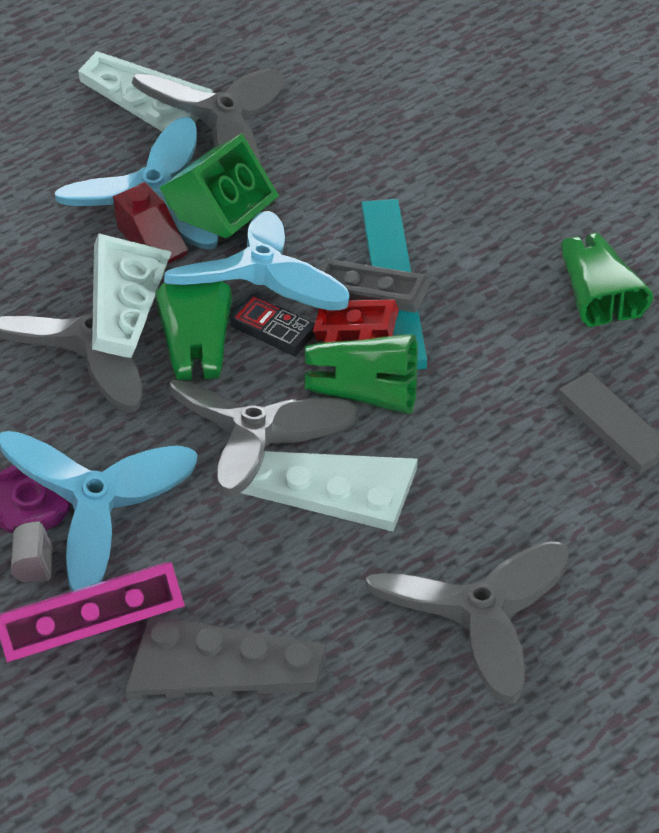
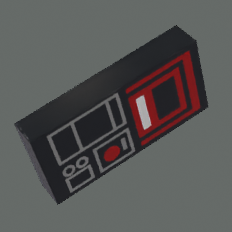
M251 294L230 317L231 327L294 357L314 336L313 328L315 322L254 294Z

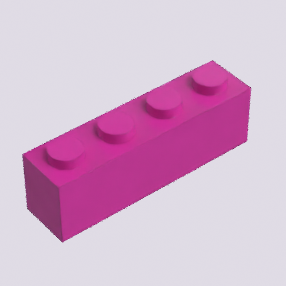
M172 562L157 564L0 613V641L6 661L10 662L185 606Z

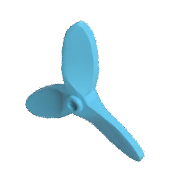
M190 117L176 119L164 129L151 148L147 166L141 170L125 176L72 183L59 188L55 192V199L60 204L70 206H101L114 204L113 196L142 182H146L165 202L184 241L202 249H214L217 247L218 235L180 221L174 211L167 205L165 196L159 188L188 167L193 157L197 142V129L195 122Z
M270 211L259 212L253 217L248 228L247 248L226 259L173 268L166 271L164 276L165 283L179 285L243 279L256 285H265L283 297L325 310L345 309L349 303V292L338 280L306 262L283 255L284 227L278 216Z
M12 431L0 433V450L13 465L25 475L57 493L73 505L75 512L69 529L66 548L67 581L71 591L103 581L111 549L112 525L110 513L112 509L144 502L175 487L191 475L195 469L198 456L194 450L188 447L167 446L128 456L103 472L90 471L52 446L31 436Z

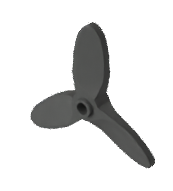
M263 69L238 79L225 93L198 91L180 83L148 74H135L132 84L142 93L164 104L193 114L212 129L215 147L242 133L261 164L253 133L245 120L256 116L273 103L281 93L285 79L283 73L278 70Z
M154 298L153 303H152V305H151V307H150V310H151V308L153 307V305L155 304V298ZM93 310L88 315L71 319L34 316L0 317V338L27 344L56 346L74 351L85 357L91 379L102 395L113 406L125 412H134L140 407L143 391L142 383L132 358L92 350Z
M182 380L170 381V393L177 401L216 423L230 435L218 463L217 475L218 491L226 497L238 495L251 484L262 465L265 447L274 443H297L331 435L350 427L357 417V406L350 401L338 398L286 400L265 407L256 405L241 406L199 385Z
M559 542L537 544L500 563L483 582L456 585L418 576L381 573L367 576L366 587L374 596L406 608L441 615L462 624L470 631L471 656L478 675L487 690L495 699L502 703L513 704L518 701L524 690L525 663L520 640L508 616L530 606L558 582L567 570L569 551L565 544Z

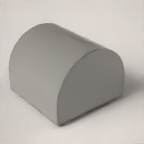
M40 521L22 524L13 532L11 574L21 582H40L51 579L53 546Z

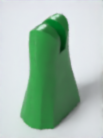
M598 232L586 235V248L578 236L566 238L561 242L562 257L571 279L577 309L581 320L587 327L612 322L613 311L617 320L624 321L641 317L650 307L654 299L653 291L622 261L610 244Z
M223 281L183 285L167 284L164 282L155 291L156 295L154 298L176 379L192 381V368L194 367L195 358H200L201 366L204 369V380L219 379L223 365L225 335L232 300L230 285Z
M407 334L306 345L304 352V362L306 364L335 366L336 370L335 372L311 371L305 373L304 389L318 394L355 400L410 415L414 408L417 393L418 342L416 336Z

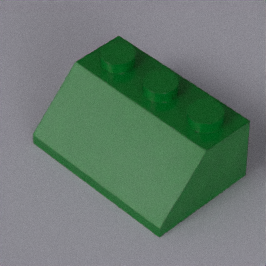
M242 133L208 151L159 187L165 196L167 205L174 211L180 221L224 238L232 236L279 196Z

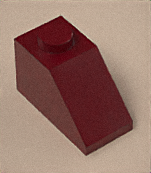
M142 182L113 196L117 228L129 241L170 251L171 255L167 264L188 254V249L165 202L146 182Z

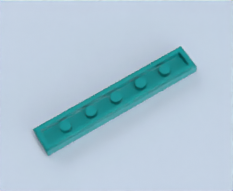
M398 199L362 201V216L370 266L411 272ZM399 310L392 336L415 335L418 342L417 370L427 369V356L419 311L417 310L414 313Z

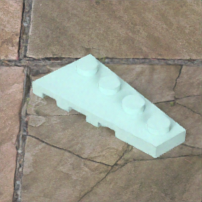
M98 51L78 70L80 82L162 132L170 123L181 117H190L194 122L199 118L164 104L139 91L132 84L135 74L153 75L180 83L198 91L213 93L211 89Z
M98 234L94 244L92 350L127 358L132 357L156 295L155 291L159 286L171 255L170 251Z
M265 451L260 470L251 484L241 493L394 531L415 476L418 459Z

